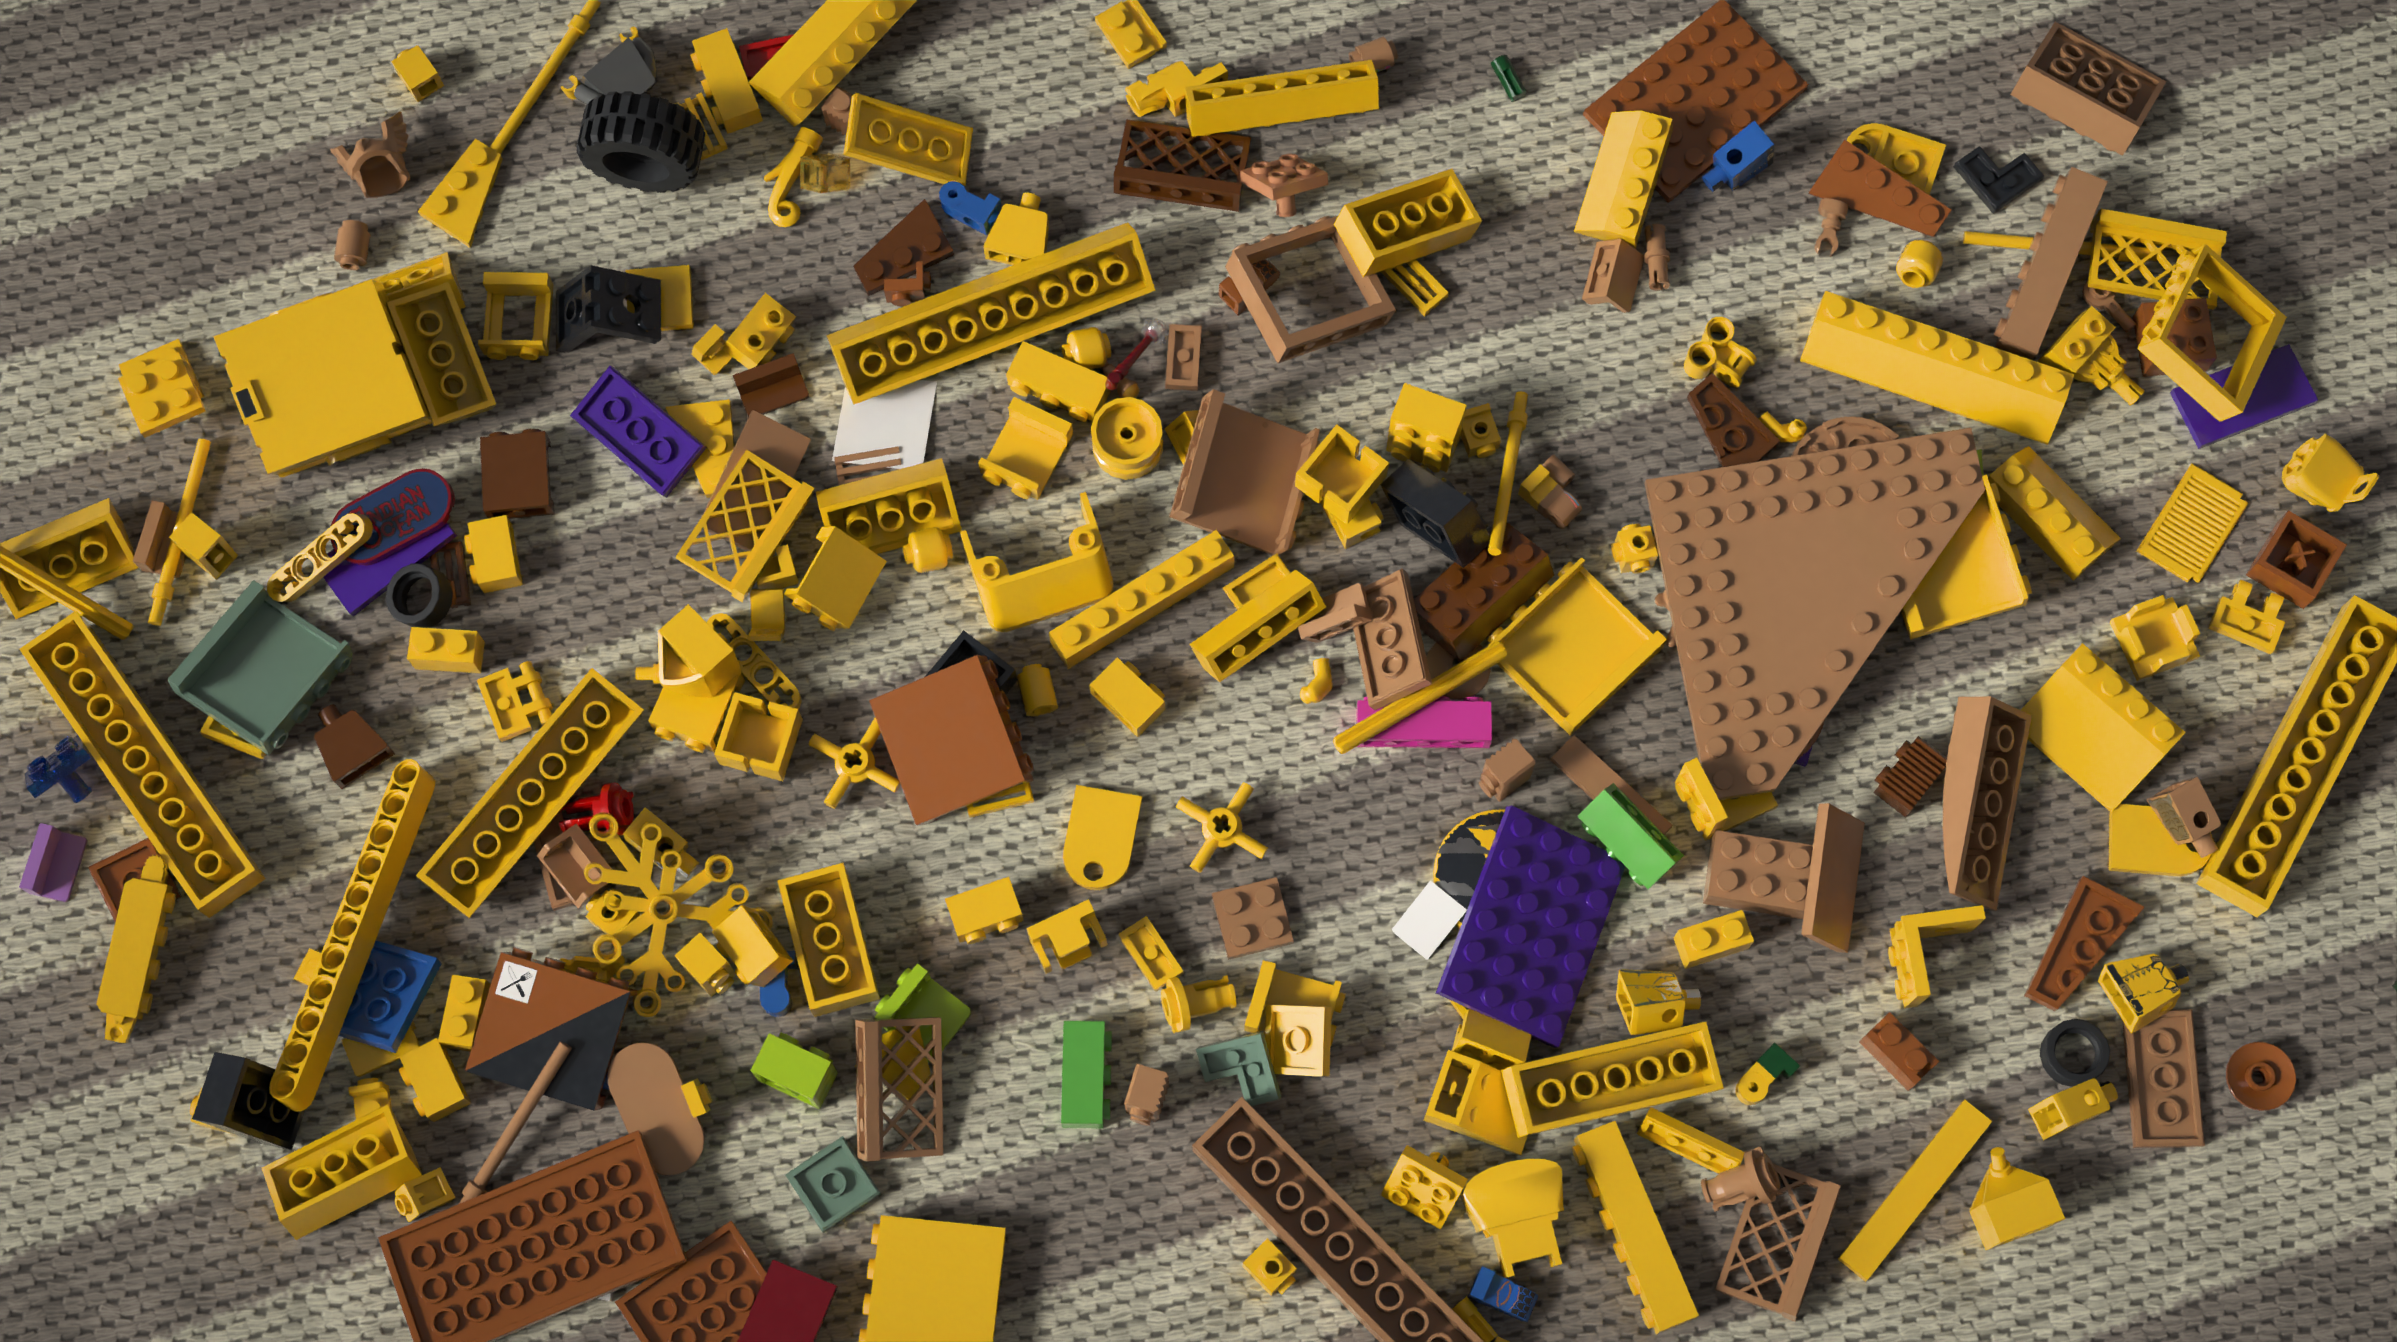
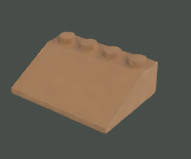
M2055 21L2027 64L2010 95L2018 98L2021 103L2040 110L2052 120L2060 121L2073 128L2078 134L2095 140L2107 150L2117 152L2123 156L2167 81Z

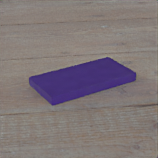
M2290 344L2271 351L2243 413L2219 422L2180 386L2172 389L2170 392L2198 449L2312 406L2318 401ZM2233 366L2209 376L2223 388Z
M611 365L570 415L659 494L666 498L707 448Z
M447 522L436 532L375 564L365 566L343 560L323 578L348 613L355 616L387 591V586L392 576L402 567L409 564H422L458 535ZM333 548L327 555L333 557L336 551Z

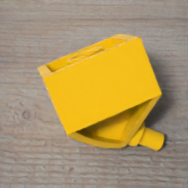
M688 604L658 630L659 663H654L653 667H636L635 677L636 680H653L654 684H661L664 689L675 693L712 698L742 670L734 650Z
M1995 1147L1990 1151L1992 1162L1969 1211L1985 1250L2043 1230L2065 1219L2049 1179L2011 1166L2010 1162L2006 1160L2005 1150L2001 1147Z

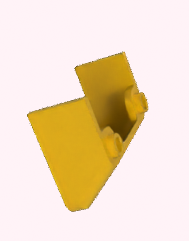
M1086 492L1080 493L1081 510L1086 525L1073 530L1069 537V547L1072 556L1013 575H1009L1004 561L996 556L976 559L967 531H960L963 548L988 623L994 630L1009 632L1093 605L1112 594L1114 589L1112 574L1101 534Z

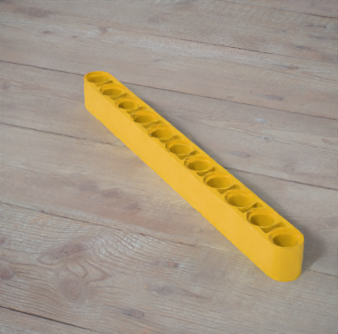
M406 759L401 761L391 775L271 1079L269 1090L272 1097L295 1112L307 1109L315 1098L435 789L436 783L433 776L415 760Z

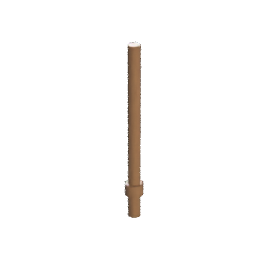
M562 1041L559 1042L475 1179L469 1180L462 1191L464 1196L460 1203L487 1192L486 1185L572 1048Z

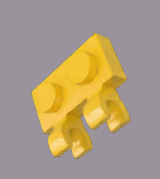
M2240 579L2239 583L2234 585L2230 599L2224 596L2219 599L2208 629L2271 654L2275 650L2285 624L2284 621L2276 618L2284 597L2271 592L2270 596L2265 598L2261 612L2245 605L2253 584Z

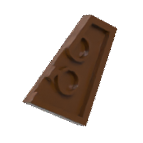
M924 199L853 267L867 295L870 296L884 289V279H905L916 274V261H923L924 269L953 256L954 252L927 201Z
M1713 373L1689 392L1687 399L1722 467L1759 462L1779 445L1780 440Z

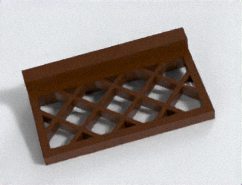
M1126 119L1118 163L1114 171V193L1239 212L1243 187L1240 170L1246 169L1251 137L1224 133L1192 137L1190 128ZM1131 131L1145 132L1149 139L1136 145L1130 138ZM1167 136H1173L1180 143L1168 150L1161 140ZM1199 140L1207 141L1212 148L1199 155L1192 145ZM1155 144L1162 154L1150 161L1142 151ZM1229 145L1243 147L1242 153L1232 159L1229 158L1223 149ZM1186 149L1193 159L1181 165L1174 155ZM1217 153L1225 163L1212 170L1205 160ZM1135 155L1144 163L1139 168L1124 166L1125 161ZM1168 159L1175 168V170L1167 173L1158 171L1155 166ZM1199 164L1207 173L1202 177L1190 176L1187 171ZM1231 169L1237 176L1236 183L1222 181L1218 175Z

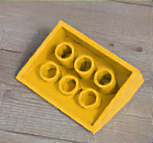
M2083 643L2021 709V711L2032 716L2028 740L2110 812L2114 811L2186 733Z

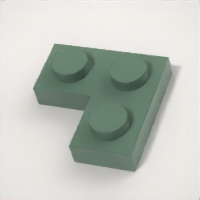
M1263 1031L1199 1046L1196 1049L1205 1082L1238 1075L1244 1100L1250 1106L1281 1098Z

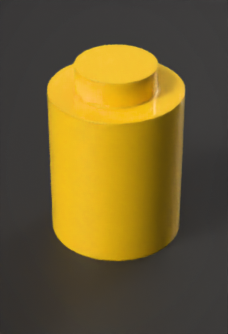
M1031 664L1023 667V672L1017 676L1026 715L1038 716L1058 709L1049 668L1042 667L1041 664Z

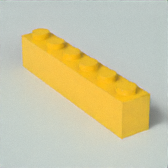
M1372 60L1185 87L1186 113L1192 137L1208 136L1214 133L1241 131L1261 126L1269 127L1275 124L1302 122L1309 119L1334 117L1349 113H1363L1379 109L1378 76Z
M1216 529L1049 632L1050 643L1067 669H1070L1234 568V555Z
M1616 1121L1577 1135L1574 1139L1576 1145L1572 1147L1573 1155L1579 1166L1585 1165L1589 1178L1585 1179L1587 1188L1592 1198H1599L1603 1210L1599 1211L1601 1221L1607 1231L1611 1229L1617 1241L1613 1244L1615 1254L1620 1263L1626 1262L1631 1274L1627 1276V1281L1633 1295H1640L1645 1308L1641 1309V1315L1647 1328H1654L1656 1334H1659L1697 1318L1699 1314Z

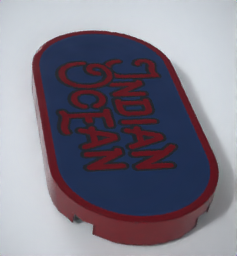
M421 468L408 471L346 504L337 512L331 526L347 514H363L371 520L373 532L368 541L345 560L358 565H372L441 529L449 520L452 507L454 508V491L450 483L439 473ZM352 523L354 525V530L351 531L349 534L358 535L356 529L359 526V523ZM331 539V544L337 553L338 545L334 539Z

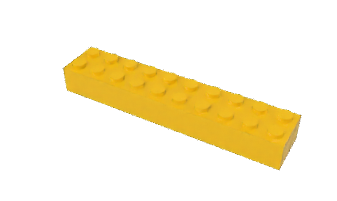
M1127 222L826 336L848 395L854 405L1156 290L1137 232Z
M2355 595L2341 607L2217 843L2219 849L2211 854L2196 882L2197 885L2255 917L2269 909L2397 663V618Z
M74 611L19 649L197 910L210 918L266 879L87 620L77 611Z

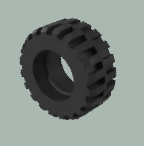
M614 91L609 92L607 95L600 94L586 105L576 151L584 167L591 169L596 176L606 178L608 182L618 183L625 188H636L645 192H649V190L656 191L657 193H665L667 190L674 192L688 187L696 179L705 141V132L700 120L696 119L692 112L685 111L684 107L677 103L672 104L667 99L651 97L650 94L645 93L634 94L631 91L618 93Z

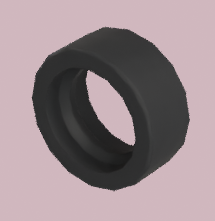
M409 564L402 567L392 576L387 586L386 603L388 611L394 619L411 627L430 628L439 624L446 617L452 605L453 591L448 578L444 573L424 564ZM427 578L431 581L433 589L432 598L428 606L421 613L413 615L408 612L406 604L407 594L417 580Z
M2071 1019L2061 1022L2047 1032L2041 1042L2040 1058L2042 1066L2050 1078L2061 1085L2073 1087L2092 1078L2096 1079L2103 1074L2109 1064L2110 1047L2106 1036L2100 1028L2089 1021ZM2065 1034H2081L2088 1038L2093 1045L2095 1051L2094 1062L2086 1071L2079 1073L2069 1072L2057 1061L2055 1047L2058 1040Z

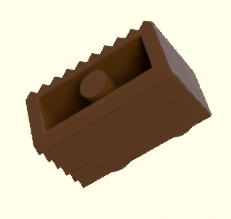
M1919 736L1913 743L1906 740L1894 755L1899 761L1893 768L1886 765L1874 780L1879 786L1873 793L1904 817L1910 813L1945 769L1947 757Z

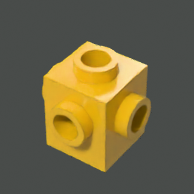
M1640 524L1627 525L1621 531H1618L1615 542L1611 544L1613 559L1615 563L1619 562L1621 573L1632 572L1633 574H1638L1654 567L1658 557V549L1655 535H1653L1650 525L1643 527ZM1639 544H1641L1642 547H1641V548H1637V547H1635L1634 545H1639Z

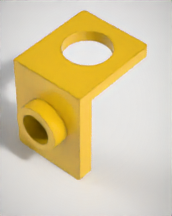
M751 589L752 629L748 634V641H781L785 634L784 589Z

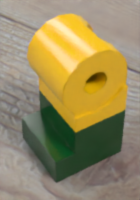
M1774 1042L1736 1084L1735 1092L1737 1098L1745 1105L1758 1104L1767 1095L1768 1086L1780 1073L1788 1079L1800 1065Z

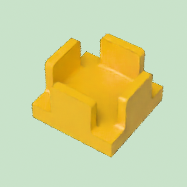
M2161 595L2136 604L2128 613L2112 618L2110 621L2136 681L2194 661L2200 657L2194 644V640L2200 635V631L2188 606L2183 605L2178 608L2173 597L2165 599V596Z
M1089 899L1027 928L1030 943L1046 974L1052 972L1051 964L1044 952L1046 948H1052L1061 968L1066 969L1092 956L1088 946L1090 941L1085 930L1092 927L1101 948L1108 945L1106 936L1096 918Z

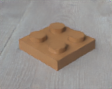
M1277 877L1212 893L1228 960L1294 944Z

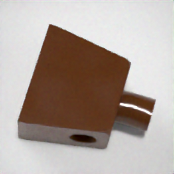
M332 704L326 706L318 713V717L325 727L315 733L314 738L332 780L341 789L395 755L390 746L355 710H350L342 715L336 705Z

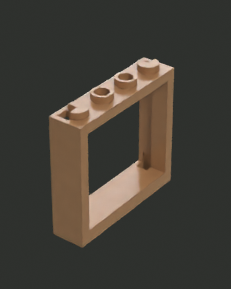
M1324 216L1314 224L1305 227L1297 225L1287 233L1278 236L1270 234L1260 240V242L1251 245L1248 243L1241 244L1232 250V254L1225 266L1277 363L1387 325L1396 311L1376 273L1363 277L1334 226L1338 216L1332 218ZM1331 237L1369 307L1289 334L1251 264Z

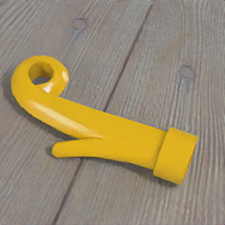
M800 128L794 139L795 144L789 153L773 170L764 176V181L770 182L778 177L769 199L768 211L771 220L780 227H790L800 218L799 206L793 201L785 200L806 163L812 154L818 151L823 141L821 135L809 128ZM785 209L791 210L787 216H781L780 214Z

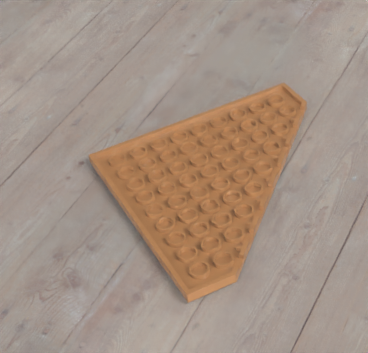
M1972 428L1665 476L1645 481L1699 762L1719 800L1775 791L1985 491Z

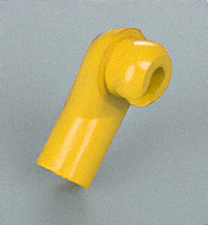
M1768 411L1759 418L1780 442H1798L1807 431L1806 424L1800 419H1795L1791 423L1780 424Z
M1320 658L1313 661L1315 678L1308 686H1304L1300 690V697L1304 703H1318L1331 691L1333 683L1328 658Z

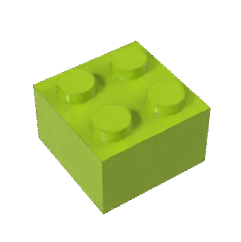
M780 1032L778 1037L769 1033L750 1071L759 1082L817 1109H821L838 1074L832 1064L833 1060L829 1058L830 1055L815 1047H811L809 1051L802 1049L803 1047L798 1044L799 1041L785 1033Z

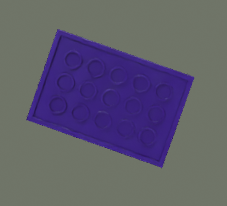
M1512 805L1507 806L1436 994L1529 1033L1531 1038L1548 1046L1559 1047L1623 875L1625 865L1621 861L1611 858L1606 850Z

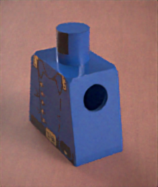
M1753 121L1713 154V169L1702 176L1703 182L1712 192L1725 183L1734 191L1773 164L1774 143L1759 125Z

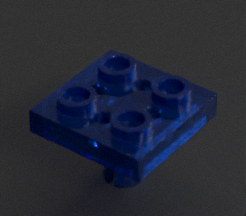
M70 735L55 745L56 751L46 758L43 755L39 756L26 767L28 770L24 773L26 788L34 798L40 796L56 783L62 786L74 803L80 802L92 792V789L87 786L75 771L92 758L91 753L78 735L74 738Z

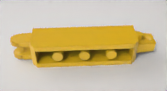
M152 855V857L149 856L146 859L141 879L132 878L124 884L96 1003L101 1012L107 1013L105 1039L109 1041L128 1043L137 1019L142 1020L143 1013L148 1014L151 1008L153 994L148 992L151 980L157 979L160 970V960H156L159 946L164 947L166 943L168 927L164 926L167 913H172L176 900V894L172 893L173 887L166 884L169 868L164 859L158 855Z

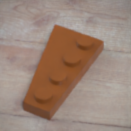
M1846 140L1840 145L1808 193L1822 199L1829 198L1845 202L1851 209L1931 237L1936 234L1951 212L1950 208Z
M2082 876L2074 889L2024 996L2053 1011L2058 1010L2095 964L2105 955L2112 944L2127 929L2129 924L2144 909V906Z

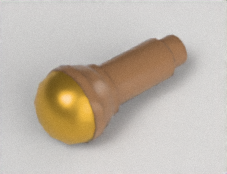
M1106 361L1105 366L1100 369L1107 377L1109 373L1113 372L1115 367ZM1125 377L1119 381L1116 389L1119 398H1137L1140 392L1138 384Z

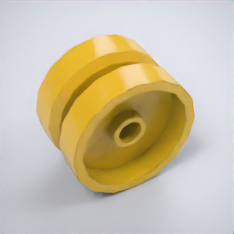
M1124 397L1116 398L1104 404L1095 414L1091 426L1094 458L1102 470L1112 477L1128 480L1140 478L1154 469L1160 461L1163 451V432L1161 419L1153 407L1143 400Z

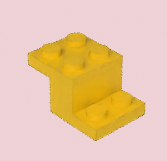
M179 339L119 364L123 376L119 377L118 380L140 433L144 438L206 412L201 398L205 396Z

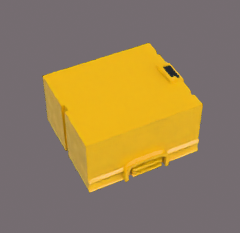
M370 279L334 293L314 297L276 311L263 319L213 336L221 357L227 361L225 368L233 385L230 389L244 425L249 426L256 446L262 449L260 456L267 474L278 475L280 478L325 462L331 466L335 462H341L381 447V445L391 444L390 438L432 423L386 305L389 299L380 280Z

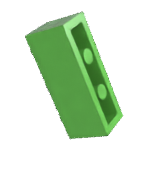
M1614 783L1605 788L1577 816L1582 821L1584 830L1591 836L1598 837L1606 846L1605 850L1609 856L1616 861H1621L1630 870V877L1638 885H1644L1647 889L1655 885L1684 857Z
M1064 1021L1062 1128L1104 1129V1120H1110L1111 1099H1104V1085L1111 1086V1065H1105V1052H1112V1031H1106L1105 1021Z

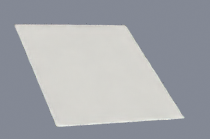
M918 380L854 405L845 387L832 461H835L834 457L898 446L899 453L844 463L864 465L900 458L901 465L887 467L895 469L923 463L937 381Z

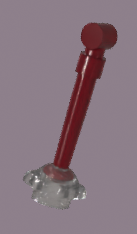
M1145 319L1141 329L1145 338L1121 364L1117 365L1113 372L1108 374L1105 382L1107 389H1117L1119 381L1129 373V369L1151 342L1161 345L1166 343L1169 332L1163 321L1159 319Z

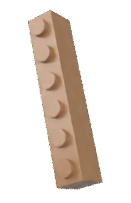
M2071 167L2065 176L2059 175L2052 191L2057 194L2054 204H2047L2041 221L2045 222L2042 233H2035L2029 250L2034 251L2030 262L2025 260L2018 273L2017 278L2021 279L2022 282L2018 290L2013 289L2005 305V307L2010 308L2006 319L2001 317L1995 329L1994 336L1999 337L1995 345L1996 348L2033 360L2038 354L2108 181L2074 167Z

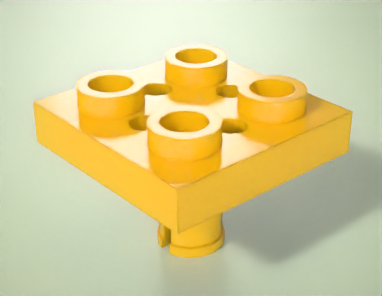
M1406 1145L1380 1196L1441 1230L1468 1179L1448 1168L1449 1161L1446 1156L1443 1155L1440 1163H1438L1437 1159L1441 1153L1433 1152L1426 1156Z

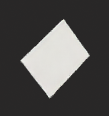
M1430 880L1392 928V931L1428 960L1467 909Z

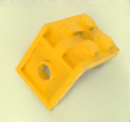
M1698 758L1684 763L1675 780L1676 791L1683 802L1687 801L1692 822L1699 832H1703L1702 836L1705 841L1711 839L1716 830L1726 832L1778 807L1771 792L1739 797L1738 799L1719 800Z
M1983 905L1901 916V921H1896L1894 924L1895 928L1889 929L1892 946L1888 949L1889 960L1892 967H1897L1899 980H1895V992L1897 999L1903 1000L1904 1009L1918 1007L1931 995L1920 939L1972 932L1986 919Z

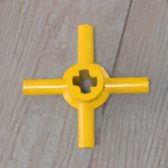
M876 717L860 743H851L841 748L817 734L811 737L809 746L835 759V768L839 775L824 800V804L835 809L850 783H860L868 778L894 793L899 789L901 785L899 779L875 767V758L871 749L881 734ZM859 757L861 765H853L850 768L848 761H856Z
M1243 782L1227 808L1219 807L1210 812L1184 796L1180 798L1176 808L1202 823V833L1206 839L1190 865L1193 870L1201 873L1217 847L1225 848L1234 843L1260 859L1264 857L1268 847L1242 832V822L1238 816L1254 790L1252 786ZM1223 821L1228 823V832L1224 829L1222 833L1216 832V823L1220 825Z

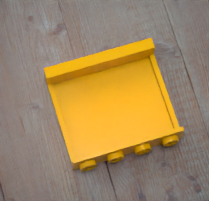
M1987 475L1982 476L1985 491L1901 610L1910 640L2026 606L2028 595L2032 594L2027 575L2021 576L2017 565L2021 563L2017 545H2010L2007 533L2011 532L2008 518L2005 513L2000 514L1997 502H2000L1998 488L1995 483H1989Z
M1582 557L1575 564L1571 561L1568 562L1558 572L1557 576L1559 579L1551 586L1548 583L1543 585L1534 595L1536 600L1528 608L1522 605L1512 615L1510 619L1513 622L1506 629L1499 627L1487 639L1490 643L1488 646L1496 641H1500L1508 653L1506 659L1497 663V665L1570 736L1659 653L1667 641L1658 630L1654 634L1650 632L1583 567L1585 560Z
M881 1215L880 1224L874 1223L872 1229L871 1244L877 1245L875 1259L869 1258L867 1279H871L873 1282L871 1294L865 1293L863 1314L868 1315L867 1329H860L859 1342H994L1006 1228Z

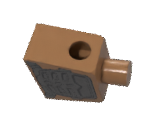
M2198 777L2173 783L2146 799L2176 844L2181 845L2192 842L2201 858L2219 849L2210 832L2220 827L2221 821Z

